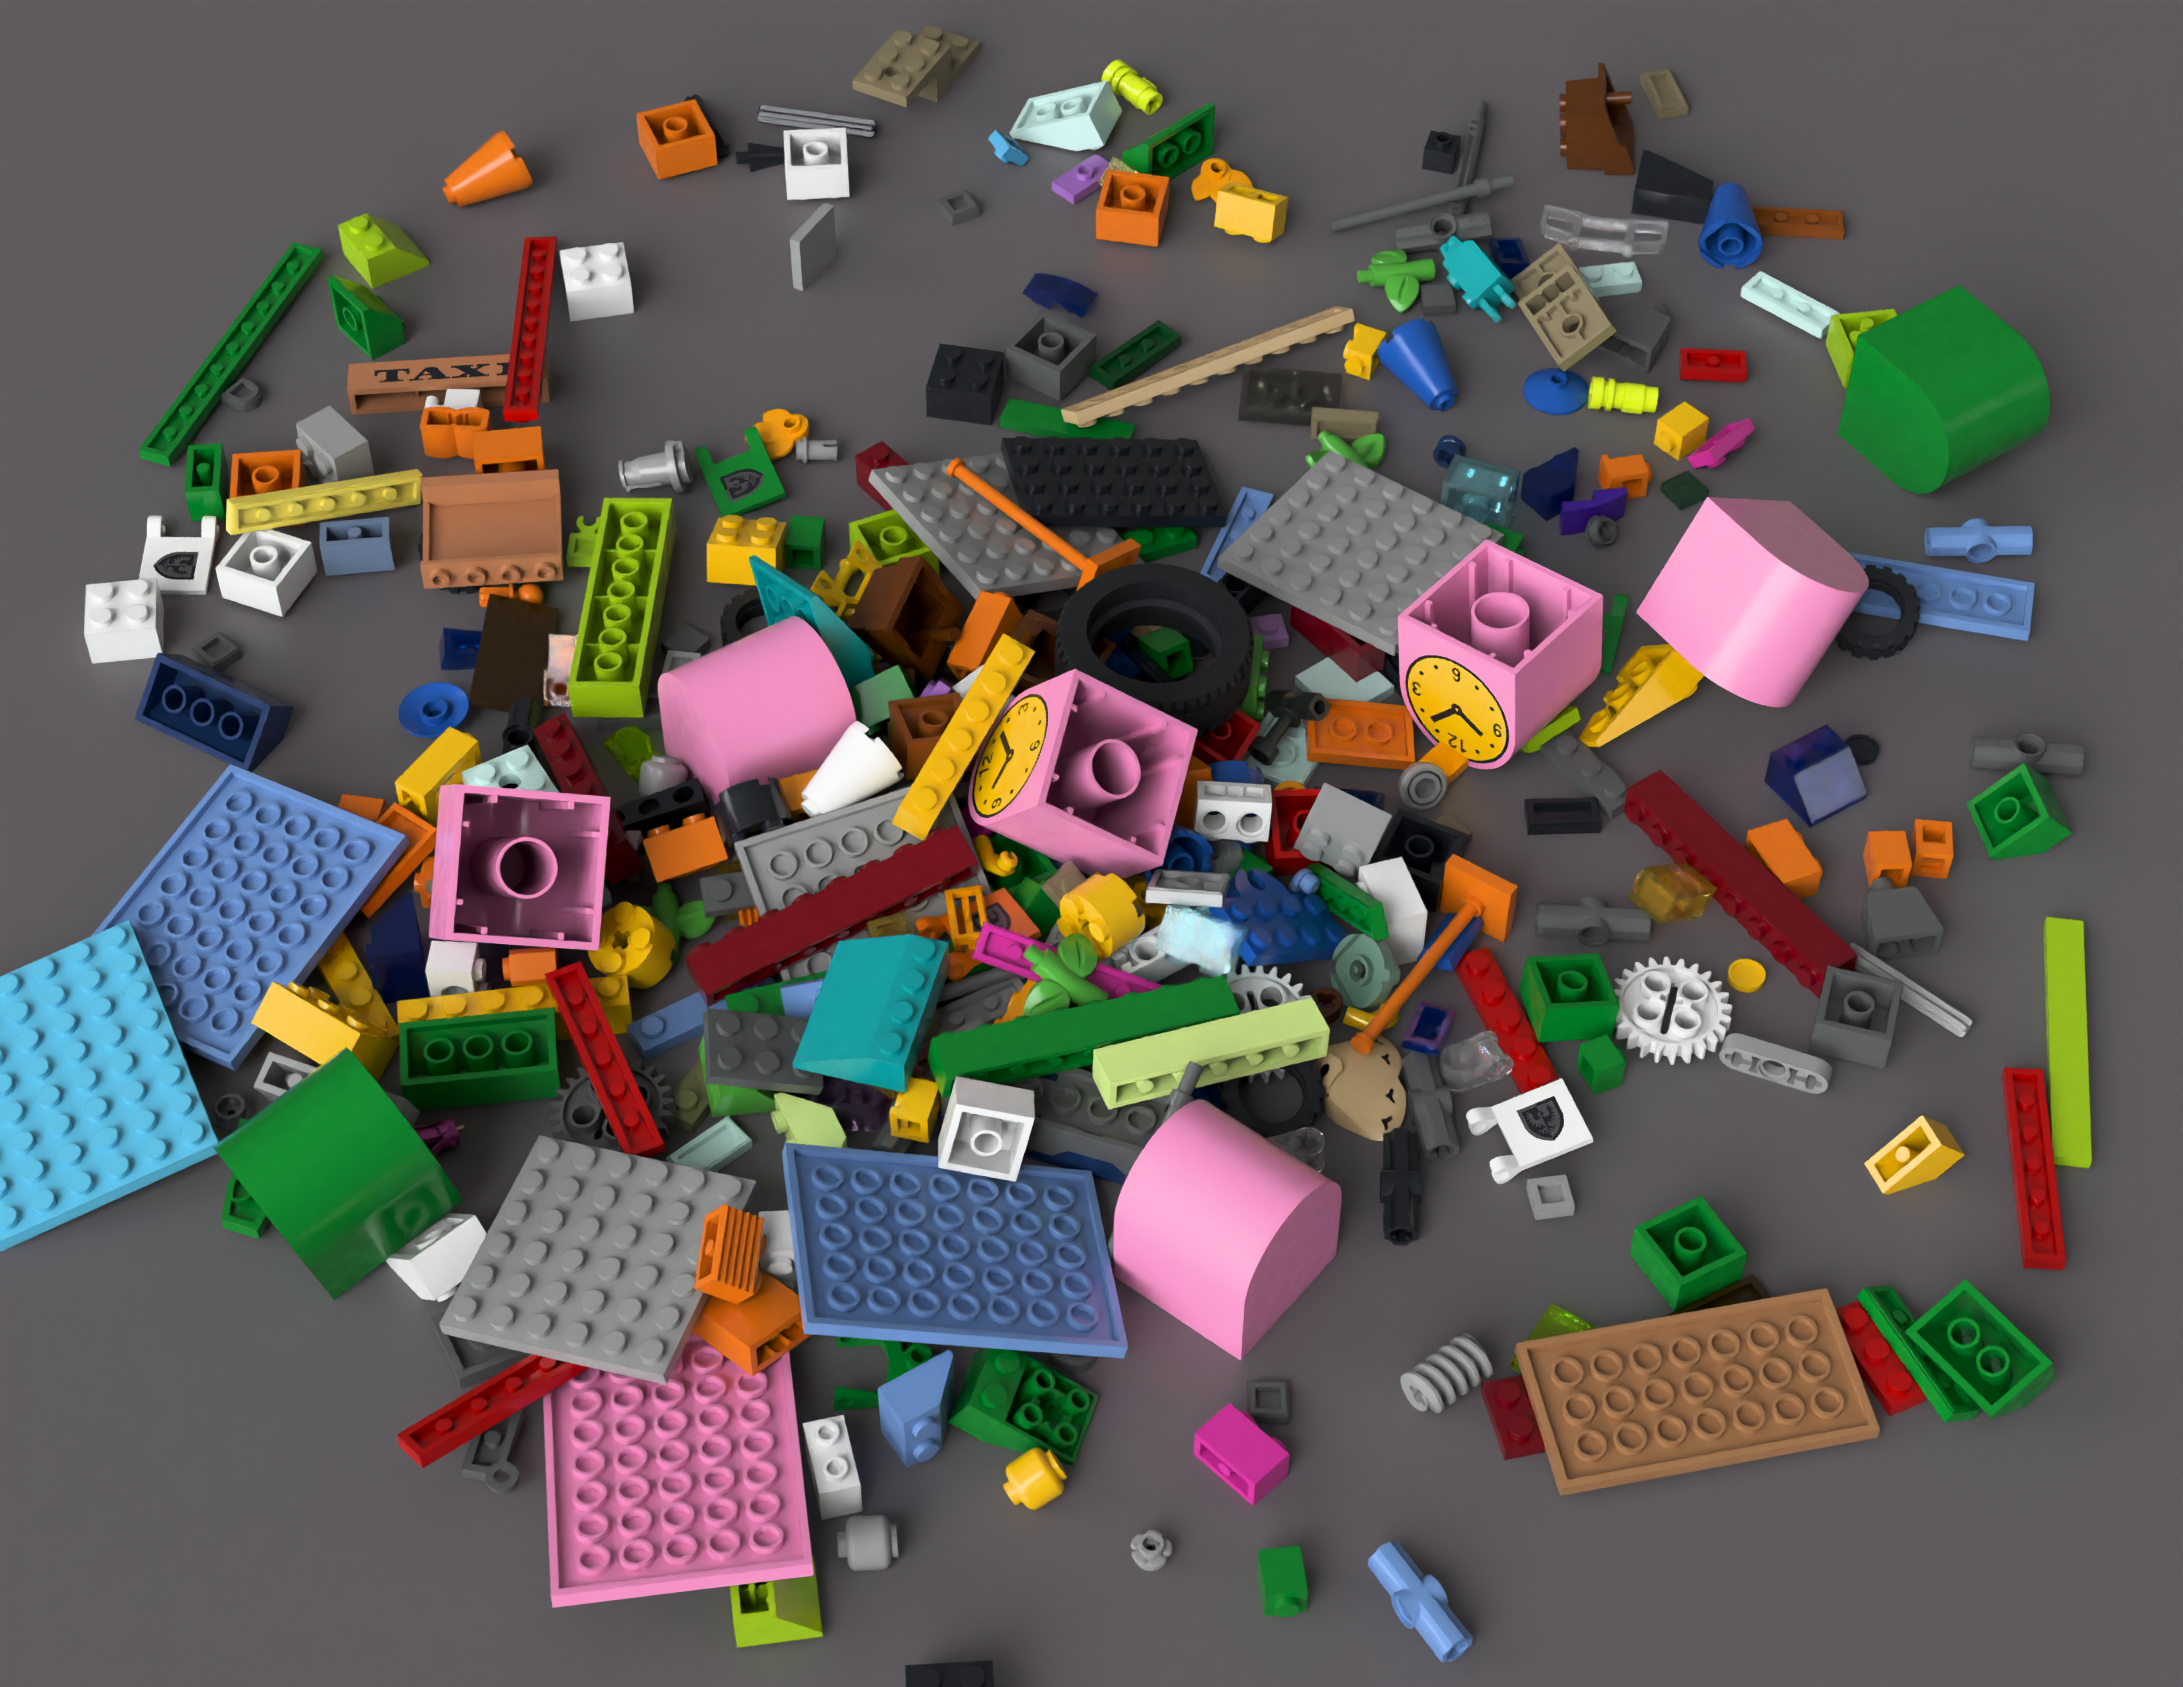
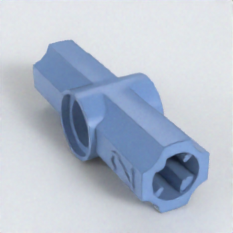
M1981 518L1971 519L1965 522L1962 527H1926L1924 534L1926 556H1966L1968 561L1974 564L1991 561L1995 555H2031L2033 548V531L2031 526H1991L1987 520Z
M1389 1541L1383 1544L1368 1558V1567L1390 1594L1393 1608L1401 1622L1409 1629L1415 1627L1442 1663L1445 1661L1451 1663L1461 1657L1472 1645L1473 1637L1449 1608L1447 1596L1437 1579L1430 1574L1424 1576L1399 1542L1391 1543Z

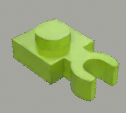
M583 516L578 517L576 521L578 533H570L566 554L567 567H591L600 517L596 518V523L592 526L584 524Z

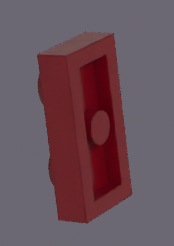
M1517 1375L1482 1382L1481 1394L1504 1460L1544 1453V1442L1522 1376Z

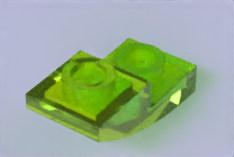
M633 724L619 729L615 734L603 740L604 746L611 756L638 785L642 763L651 760L652 755H661L654 750L652 739Z

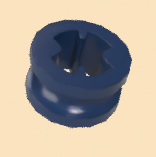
M1445 435L1438 441L1433 451V458L1443 468L1455 469L1461 464L1466 454V446L1459 438Z

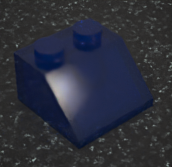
M1827 724L1770 753L1764 782L1809 827L1826 820L1867 797V791L1850 747Z
M404 893L370 928L372 943L365 944L368 967L376 966L375 968H370L373 990H381L384 1004L429 997L423 943L413 893Z

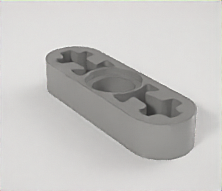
M1739 1033L1730 1034L1725 1038L1719 1054L1722 1063L1731 1069L1812 1094L1825 1092L1833 1073L1830 1064L1821 1058ZM1768 1060L1776 1061L1784 1067L1773 1065Z

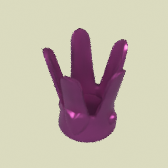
M447 1116L434 1124L415 1126L413 1129L415 1131L422 1130L416 1133L425 1145L438 1142L429 1149L433 1156L446 1148L460 1144L458 1130L463 1129L464 1125L456 1127L452 1119Z

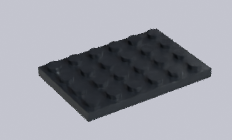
M1025 436L1002 438L1001 452L1019 506L1044 526L1225 527L1226 511L1197 440L1188 438L1171 440L1152 437L1145 439H1125L1122 437L1094 439L1091 437H1081L1077 439L1056 436L1048 438H1028Z

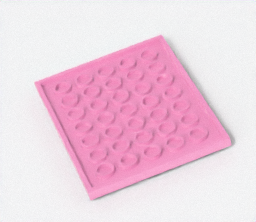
M692 1331L667 1385L589 1368L543 1396L550 1589L553 1608L814 1576L789 1351L752 1377Z

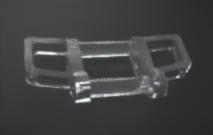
M1545 205L1539 234L1543 238L1568 245V250L1578 251V248L1619 253L1622 254L1621 257L1632 258V254L1664 253L1669 222L1640 220L1636 218H1628L1627 221L1585 215V211ZM1554 219L1572 223V230L1569 232L1547 224V221ZM1586 227L1626 233L1624 241L1583 236L1581 233L1582 228ZM1636 233L1660 234L1662 236L1658 241H1635Z

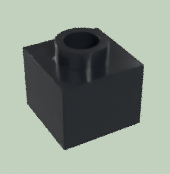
M1431 131L1424 148L1422 169L1453 174L1459 157L1461 136Z

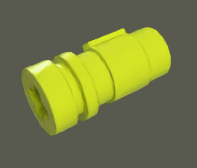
M1120 59L1115 60L1105 69L1102 81L1107 80L1116 95L1124 96L1128 102L1141 109L1147 115H1151L1159 109L1163 97L1157 92V87L1145 77H1139L1137 72Z
M1592 376L1588 395V409L1600 410L1601 407H1604V411H1611V408H1615L1626 413H1655L1658 401V387L1629 382L1619 383L1615 382L1613 378H1608L1607 381H1604V377Z

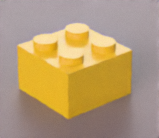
M727 515L723 518H718L707 542V582L757 586L749 561V557L756 555L782 572L786 562L787 522H777L776 519L770 517L748 520L738 515Z

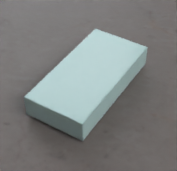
M727 1116L667 1156L666 1162L718 1172L753 1148L752 1139Z

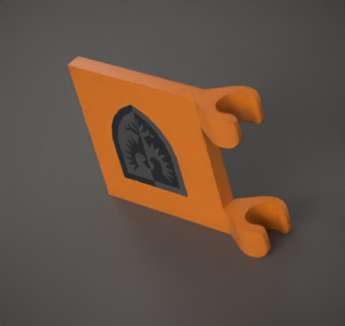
M1005 888L984 896L988 923L1032 939L1041 937L1040 930ZM975 900L970 902L969 905L974 932L981 931V925ZM961 906L955 909L959 935L966 934ZM948 913L939 917H922L915 923L917 930L920 932L917 936L937 940L946 931L952 938ZM968 944L961 945L962 952L949 953V972L947 976L952 981L962 979L973 967L983 963L971 959L974 949L969 950Z

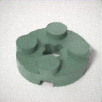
M1350 934L1340 941L1333 953L1332 960H1337L1336 973L1331 972L1332 987L1340 993L1343 1000L1342 1003L1347 1006L1359 1009L1378 1007L1388 998L1392 987L1397 985L1400 980V969L1395 964L1392 951L1384 940L1377 942L1366 934ZM1362 964L1365 965L1366 970L1364 978L1360 976L1363 971Z

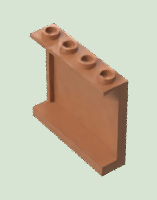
M558 469L421 477L423 561H420L424 589L564 580L562 500Z

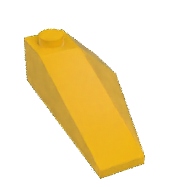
M1670 644L1641 646L1617 674L1616 679L1619 682L1617 688L1614 691H1607L1603 697V701L1606 703L1605 708L1592 715L1578 739L1587 747H1600L1682 699L1691 696L1697 690V683L1704 675Z

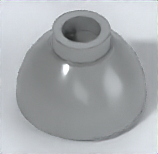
M1413 763L1400 775L1398 781L1399 795L1404 804L1410 809L1416 811L1429 810L1438 805L1444 798L1448 785L1447 777L1444 771L1433 763Z

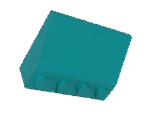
M756 555L749 557L768 626L791 616H797L805 620L828 647L848 688L875 676L871 664L874 662V655L869 645L864 643L817 595Z
M912 934L838 941L792 1063L793 1068L906 1093L949 972L948 942Z

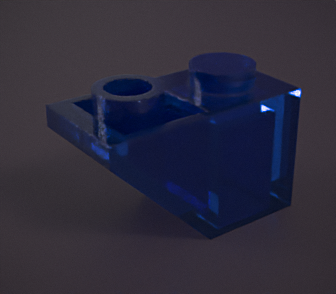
M1575 447L1562 454H1557L1551 460L1538 467H1533L1523 474L1520 499L1545 521L1560 514L1562 502L1573 501L1579 450Z

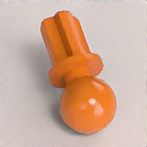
M533 583L523 584L518 590H513V584H508V587H481L479 590V604L483 608L487 607L490 593L539 605L543 603L544 599L542 589Z

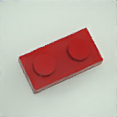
M1680 348V380L1746 383V351Z

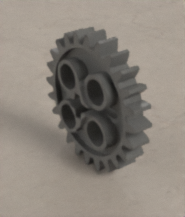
M624 1056L661 1138L669 1139L670 1134L667 1126L675 1125L673 1113L677 1111L671 1086H668L664 1074L658 1075L654 1065L645 1069L643 1060L639 1059L631 1066L628 1057ZM578 1068L580 1078L576 1080L567 1077L566 1082L569 1089H557L556 1092L560 1101H554L550 1104L554 1113L549 1116L553 1137L555 1139L622 1152L585 1069Z

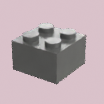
M1041 311L1005 347L1006 377L1058 401H1061L1090 371V366L1096 363V335L1044 311Z
M1827 966L1808 1051L1884 1069L1893 1038L1903 983Z

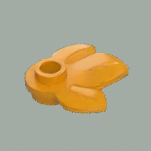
M1210 158L1203 162L1200 175L1192 182L1191 192L1195 201L1211 197L1217 203L1218 190L1233 182L1252 188L1253 185L1246 174L1231 169L1224 160Z
M773 409L763 413L764 422L754 425L759 432L771 461L789 454L796 445V440H803V437L808 438L810 424L805 416L801 414L791 415L784 409Z

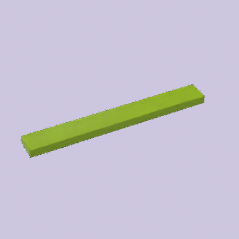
M2046 917L2043 930L2048 1115L2054 1164L2089 1169L2092 1162L2084 921Z

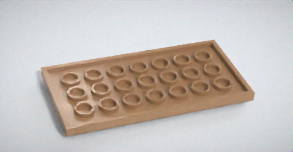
M1828 1288L1518 1342L1515 1346L1517 1361L1560 1496L1877 1438L1880 1432L1878 1422Z

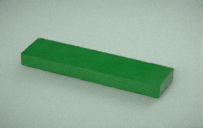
M1010 397L999 419V428L1045 438L1056 436L1077 439L1081 437H1091L1094 439L1122 437L1133 439L1136 431L1135 424L1102 417L1096 418L1097 423L1094 425L1079 428L1077 424L1064 422L1061 408Z
M1319 862L1307 866L1320 880V885L1315 893L1325 902L1328 910L1377 942L1389 938L1382 902Z
M1893 1286L1863 1288L1856 1298L1943 1421L1949 1423L1974 1419L1980 1412L1979 1406L1905 1334V1331L1917 1320Z

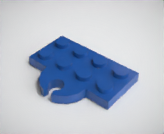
M1251 868L1248 873L1243 869L1238 870L1230 880V888L1227 893L1228 898L1225 899L1222 908L1209 907L1208 909L1248 966L1332 959L1337 945L1346 937L1345 930L1336 923L1326 909L1325 902L1315 892L1311 894H1290L1271 875Z

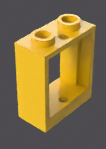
M449 726L395 781L399 805L437 828L439 788L443 784L464 785L461 772L482 763L479 741L471 734L462 733Z

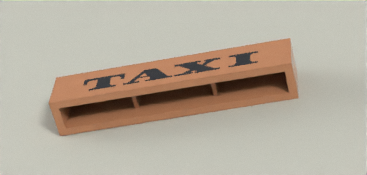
M547 352L540 403H550V371ZM510 354L348 364L347 394L351 414L423 411L428 396L437 397L439 405H444L447 389H479L483 407L504 406Z

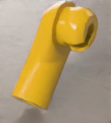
M980 835L973 839L972 843L983 870L1001 877L1014 873L1015 867L1018 865V858L1013 852L1009 855L1007 851L1001 852L1000 855L994 853L991 840L986 835Z
M1387 1000L1380 1005L1378 1010L1371 1013L1349 1006L1344 1016L1343 1024L1363 1031ZM1400 1010L1396 1013V1015L1392 1018V1020L1388 1023L1384 1030L1395 1026V1024L1399 1020L1398 1013L1400 1012Z

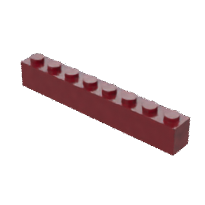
M1661 769L1627 788L1624 813L1629 821L1637 824L1649 836L1654 845L1661 847L1673 859L1678 868L1685 870L1698 883L1702 891L1709 893L1722 906L1726 914L1733 916L1754 940H1758L1778 963L1783 964L1797 978L1803 987L1808 988L1819 999L1827 966L1854 971L1858 954Z
M957 825L946 829V827L938 828L932 831L926 837V840L916 845L912 843L905 844L895 850L893 856L881 862L876 859L866 863L860 868L859 873L848 878L846 876L837 877L826 885V889L815 894L808 892L798 896L793 900L792 905L780 911L772 909L765 912L758 918V922L750 926L744 927V925L732 928L725 933L723 939L715 943L704 942L697 945L690 951V955L686 956L687 970L708 1008L724 1000L725 995L737 993L838 944V941H844L945 890L977 876L978 861Z

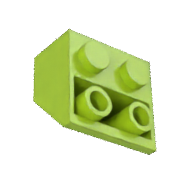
M813 1556L814 1576L730 1586L737 1648L823 1637Z

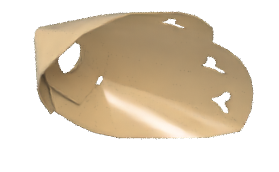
M1381 1035L1376 1039L1383 1045L1374 1042V1048L1368 1055L1356 1051L1351 1041L1329 1045L1327 1056L1318 1058L1314 1067L1315 1071L1319 1070L1321 1072L1323 1065H1329L1328 1073L1321 1080V1086L1324 1087L1322 1109L1337 1125L1370 1140L1383 1141L1384 1133L1401 1127L1406 1111L1405 1090L1397 1078L1402 1067L1401 1057L1397 1048ZM1389 1054V1057L1387 1059L1389 1060L1390 1064H1387V1062L1383 1058H1381V1056ZM1390 1089H1393L1392 1098L1394 1099L1395 1103H1393L1388 1097H1386V1095L1390 1092ZM1392 1116V1120L1387 1123L1388 1129L1385 1130L1381 1120Z

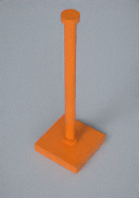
M957 457L948 465L947 475L953 479H960L1080 569L1083 573L1077 590L1105 572L1128 565H1135L1141 545L1132 538L1087 558L965 467V462Z
M1452 854L1445 863L1440 911L1446 914H1457L1366 1028L1353 1036L1351 1039L1353 1048L1364 1055H1368L1373 1050L1376 1038L1473 917L1481 915L1484 925L1480 931L1504 943L1512 933L1518 886Z

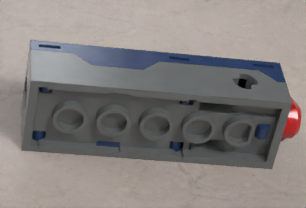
M1079 1068L1004 1084L1034 1091L1035 1120L1023 1157L1061 1168L1090 1170L1093 1177L1124 1185L1130 1170L1146 1144L1160 1128L1169 1108V1104L1166 1102L1170 1095L1108 1110L1092 1077V1072ZM941 1097L942 1124L950 1097Z

